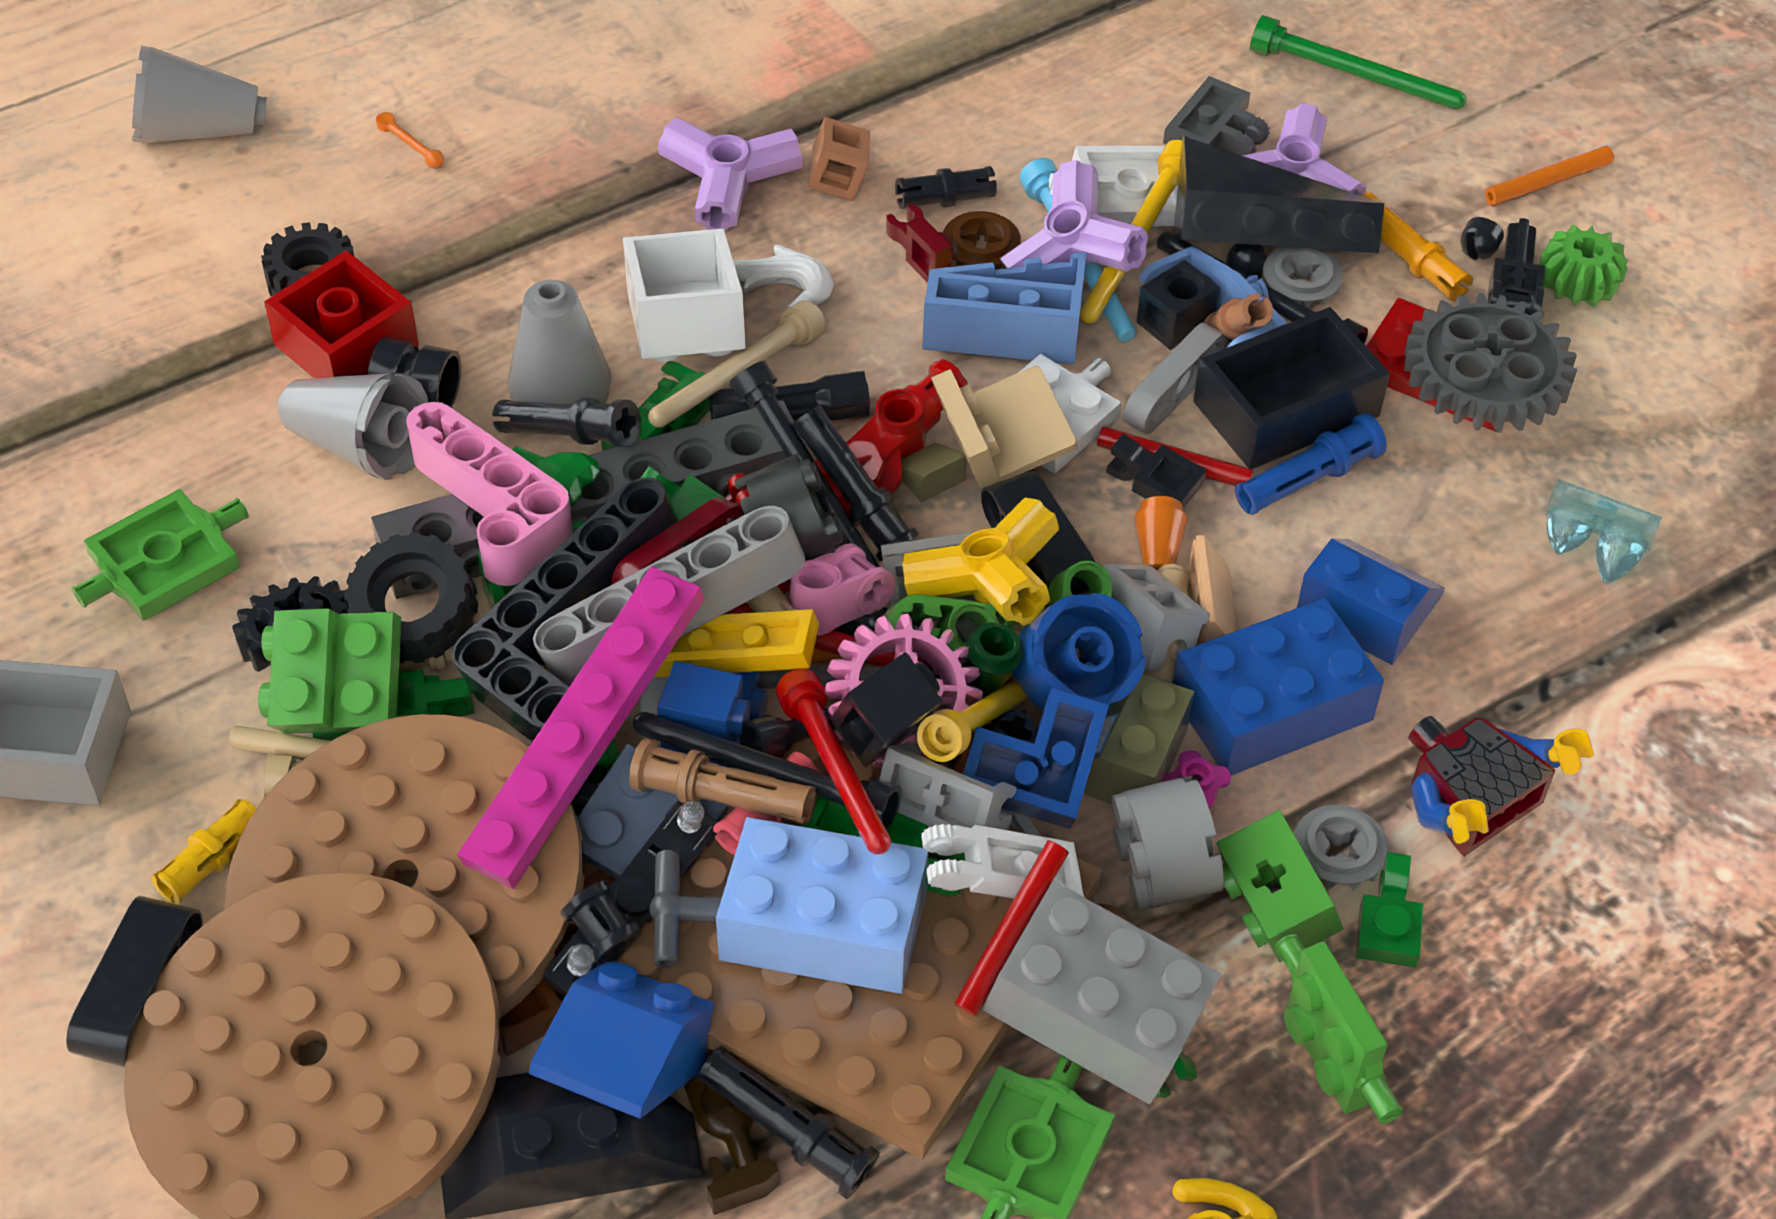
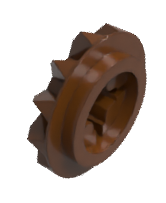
M973 211L961 214L952 219L943 231L953 248V258L951 260H956L957 266L993 262L995 270H998L1003 265L1000 258L1021 244V236L1017 227L1009 219L992 212ZM980 236H984L986 248H976Z

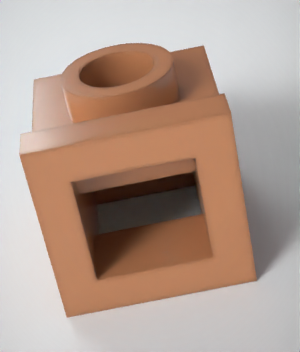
M824 117L812 147L811 175L807 187L853 201L869 164L870 131Z

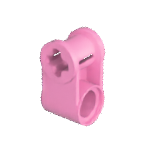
M844 544L835 549L836 552L828 553L813 560L805 561L799 573L791 578L789 603L795 610H814L819 622L817 635L830 633L836 627L866 614H872L875 610L879 611L889 602L894 593L896 579L892 572L887 568H876L866 560L864 551L855 544Z

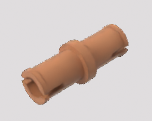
M1251 294L1245 299L1236 298L1227 301L1218 311L1209 314L1204 323L1221 331L1228 338L1227 341L1230 339L1234 340L1240 335L1268 324L1273 316V306L1267 297L1258 301L1262 294Z

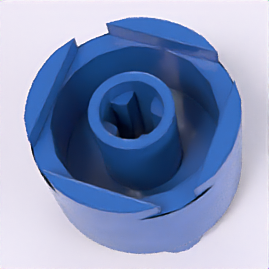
M1092 593L1091 595L1074 594L1064 597L1043 610L1030 624L1022 629L1019 640L1022 645L1023 658L1013 672V676L1019 681L1021 688L1028 698L1042 710L1051 688L1110 706L1130 694L1143 675L1146 655L1143 656L1140 637L1143 634L1140 625L1134 615L1123 604L1107 595ZM1076 648L1082 653L1079 659L1077 658L1078 652Z

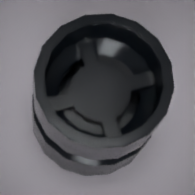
M384 336L374 348L367 375L385 373L409 375L421 383L427 394L428 403H443L452 408L460 385L461 359L459 353L454 350L425 345L419 351V348L414 347L411 341Z

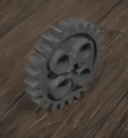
M1479 293L1476 303L1471 304L1463 295H1458L1455 307L1441 300L1439 301L1437 312L1426 309L1424 310L1422 321L1415 320L1404 355H1406L1404 371L1411 372L1410 386L1422 387L1419 396L1421 401L1437 400L1434 410L1436 414L1443 413L1448 409L1455 412L1453 423L1458 424L1465 417L1473 418L1475 430H1480L1484 421L1492 422L1497 433H1501L1504 422L1510 421L1518 431H1522L1526 418L1537 425H1541L1545 413L1555 416L1560 403L1566 404L1577 373V369L1574 368L1577 354L1568 351L1571 342L1570 337H1557L1560 327L1558 323L1542 324L1545 312L1538 311L1532 315L1524 313L1526 302L1521 301L1514 308L1507 307L1505 296L1500 295L1496 304L1488 303L1483 293Z

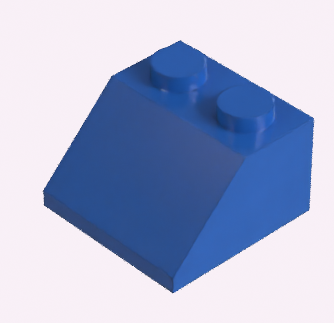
M1331 538L1304 573L1297 608L1326 598L1364 651L1393 665L1443 596L1445 587L1350 539Z
M605 961L572 983L530 1062L529 1074L641 1119L699 1074L700 1069L705 1063L708 1045L707 1034L711 1027L714 1002L693 995L692 991L683 985L661 983L640 975L634 967L628 964Z

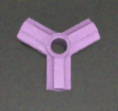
M1300 103L1298 107L1287 110L1280 140L1275 150L1242 155L1358 195L1364 194L1366 190V185L1319 157L1327 117L1322 115L1315 105Z
M674 118L665 126L664 133L658 141L659 155L702 178L695 206V221L701 223L707 230L724 228V232H726L728 228L737 226L743 196L748 192L751 182L795 171L803 167V158L798 138L792 128L745 141L741 137L730 134L715 137L685 120L682 121Z
M1078 160L1061 163L1060 169L1053 174L1052 208L1045 217V227L1001 257L1000 260L1007 269L1024 267V259L1040 257L1043 265L1070 262L1072 253L1087 252L1085 265L1094 262L1128 272L1132 268L1138 269L1146 257L1148 235L1143 227L1098 216V173L1093 165H1086Z

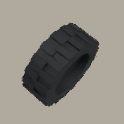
M410 532V535L400 536L397 534L391 536L389 540L381 544L378 542L370 547V551L364 557L361 555L355 562L356 567L354 571L348 575L346 581L348 590L344 591L345 602L349 607L348 613L387 612L385 597L389 588L407 576L421 574L430 577L437 583L439 599L435 608L420 619L411 622L401 621L399 663L404 664V661H413L414 664L425 662V659L431 657L436 659L445 655V651L452 646L454 647L459 638L474 624L472 619L474 613L477 614L479 605L475 595H478L476 585L456 548L449 542L447 544L443 543L440 537L435 535L424 536L420 532Z

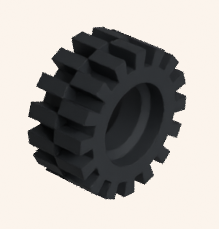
M310 222L301 223L302 230L295 231L293 225L284 228L285 237L279 233L271 237L272 244L266 243L263 248L264 255H261L270 296L275 295L312 272L297 271L300 268L310 265H323L346 250L354 256L353 246L347 235L342 236V231L337 227H334L329 232L328 225L325 223H318L317 229H311Z

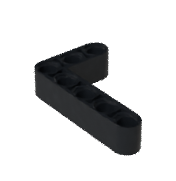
M639 478L626 484L465 632L453 647V662L476 699L531 742L536 738L569 688V686L542 667L544 663L533 642L535 631L550 617L611 586L614 570L625 556L679 521L668 494L659 480Z

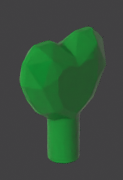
M518 446L512 449L562 484L568 491L570 505H574L579 500L582 488L593 482L600 474L597 460L581 452H558L544 458Z

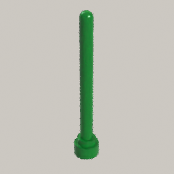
M1261 15L1252 35L1250 50L1266 56L1270 52L1279 54L1281 50L1453 109L1464 107L1467 101L1465 93L1460 90L1289 34L1286 27L1280 26V20Z

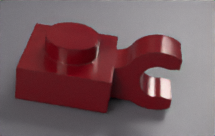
M910 204L907 206L908 222L897 220L891 213L886 215V233L892 240L900 243L906 249V261L928 283L930 269L951 267L953 248L948 237L944 233L938 232L924 218L923 211L918 206Z

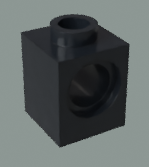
M1184 259L1141 286L1136 323L1168 349L1172 350L1197 325L1203 323L1209 314L1216 311L1220 287L1209 276L1201 273Z

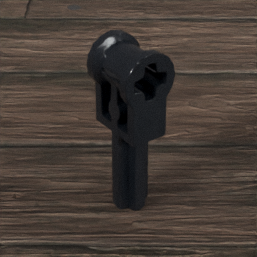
M1520 218L1519 223H1510L1508 225L1504 259L1495 258L1489 280L1487 301L1488 303L1496 304L1497 299L1502 295L1506 298L1507 307L1514 308L1523 301L1526 302L1524 313L1532 315L1542 309L1545 266L1533 264L1536 228L1529 225V219Z

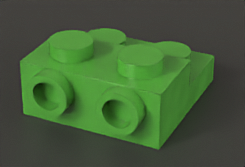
M331 609L274 611L273 626H266L264 628L261 641L264 657L271 661L270 683H263L258 693L259 710L263 717L268 718L267 725L287 734L350 732L375 722L396 718L402 617L394 612L338 614Z

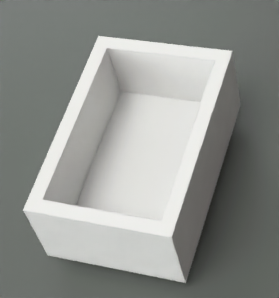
M724 228L623 238L627 293L641 359L652 358L656 361L667 362L676 360L681 355L704 353L708 356L717 357L727 355L732 350L746 349L743 292Z

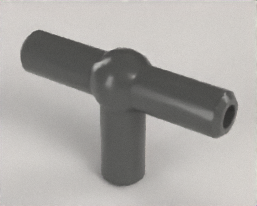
M669 849L662 850L655 856V896L651 900L649 907L651 917L654 919V963L661 968H671L679 962V921L716 922L717 912L722 897L679 896L680 856L677 852Z

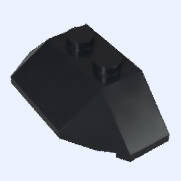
M529 1072L497 1077L486 1111L473 1136L460 1155L441 1176L445 1218L466 1219L703 1177V1168L693 1113L671 1096L639 1119L530 1075Z

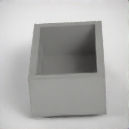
M0 660V797L100 806L131 714V709L117 670Z
M1053 880L1000 971L982 1010L1150 1105L1170 1074L1221 973Z

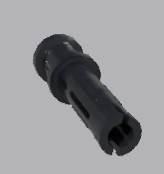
M582 397L573 402V404L518 402L502 399L496 403L492 412V416L510 418V421H493L494 427L500 433L517 432L571 436L572 439L582 445H593L602 440L609 441L615 447H629L635 443L641 430L640 411L633 401L627 399H617L611 404H603L596 398Z
M819 404L791 425L806 442L818 462L852 508L848 511L850 519L854 524L861 525L878 549L875 556L881 562L883 561L881 545L912 541L919 533L915 527L908 528L890 502L893 497L890 491H886L883 487L877 488Z
M722 1046L713 1051L699 1071L700 1075L697 1079L700 1082L705 1083L715 1092L721 1094L761 1126L782 1139L783 1142L792 1148L791 1155L795 1157V1162L802 1167L810 1164L839 1185L838 1194L845 1199L850 1198L857 1191L879 1158L880 1152L873 1146L864 1149L835 1127L836 1119L829 1114L823 1115L821 1112L815 1116L757 1072L740 1062Z

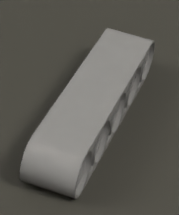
M764 506L753 510L550 617L537 628L533 637L534 646L547 670L570 687L651 566L701 587L705 600L681 636L792 578L804 566L805 555L787 512L776 506Z

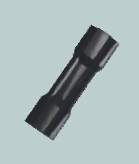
M865 371L825 375L813 382L776 386L778 393L775 397L777 401H784L793 421L798 420L819 404L830 421L870 416V396ZM732 388L720 389L709 397L711 420L750 409L747 402L741 403Z

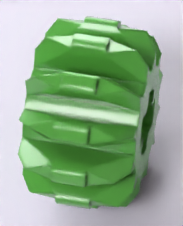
M1571 225L1567 232L1556 231L1553 238L1549 240L1546 249L1543 250L1539 263L1545 266L1543 287L1554 289L1555 299L1564 297L1572 299L1574 307L1579 301H1585L1592 307H1595L1600 300L1611 301L1613 295L1617 293L1620 283L1624 281L1627 272L1626 264L1628 260L1624 255L1625 245L1612 242V233L1610 232L1605 234L1596 233L1593 225L1587 231H1582L1575 225Z

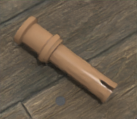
M644 738L639 743L630 766L629 781L632 790L646 792L651 788L675 794L680 802L686 804L698 803L701 799L784 818L802 825H806L810 821L816 804L817 795L814 792L816 788L813 786L790 783L757 773L711 763L709 756H706L702 751L691 750L688 754L660 748L657 740Z

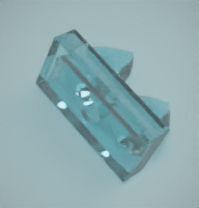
M1560 479L1557 480L1552 491L1546 516H1548L1546 522L1547 535L1557 555L1579 547L1592 533L1599 535L1596 545V560L1599 573L1605 584L1615 581L1628 573L1640 561L1644 553H1649L1662 519L1661 516Z

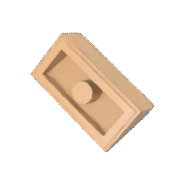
M1196 535V538L1193 539L1188 567L1191 573V599L1210 613L1208 623L1202 624L1197 645L1235 632L1238 628L1229 568L1204 535Z

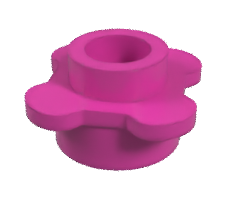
M1189 750L1182 752L1178 759L1179 765L1173 772L1166 773L1163 776L1162 782L1187 776L1201 779V782L1198 783L1202 788L1209 809L1212 808L1216 801L1218 790L1230 784L1231 774L1229 770L1224 766H1213L1209 761L1202 759L1201 754L1197 751Z

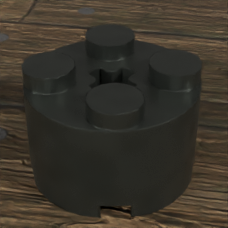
M795 454L734 481L736 489L741 491L748 489L750 495L740 500L745 515L764 506L780 507L787 512L804 552L805 561L813 560L828 553L836 552L835 549L847 543L835 512L828 511L824 513L817 496L825 493L826 489L815 463L811 462L810 459L801 462L799 456Z

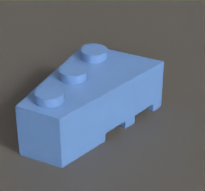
M1087 252L1072 253L1070 262L1042 265L1040 257L1024 259V267L995 270L993 262L930 269L924 302L922 349L1034 360L1038 355L1042 354L1055 363L1075 364Z

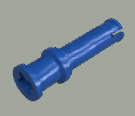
M1360 413L1352 419L1351 424L1335 433L1331 431L1321 433L1314 441L1313 447L1245 482L1237 484L1235 486V494L1239 505L1247 514L1251 513V515H1254L1261 509L1297 492L1326 475L1341 477L1350 471L1351 465L1366 457L1378 458L1382 456L1387 448L1383 429L1373 416L1368 413Z

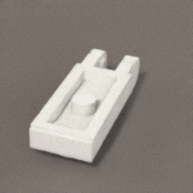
M942 824L924 829V832L921 833L923 849H926V852H936L938 855L944 856L964 852L965 861L947 859L929 865L927 877L928 884H931V887L935 886L936 888L949 891L970 887V892L1014 899L1047 840H1050L1069 851L1054 881L1084 897L1074 842L981 825H974L972 828Z

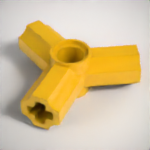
M1024 498L995 528L976 531L968 535L960 545L905 553L902 566L907 595L920 594L951 598L973 594L977 601L991 604L1006 621L1019 622L1023 627L1030 624L1050 601V596L1046 584L1026 564L1059 530L1055 514L1044 507L1040 500Z

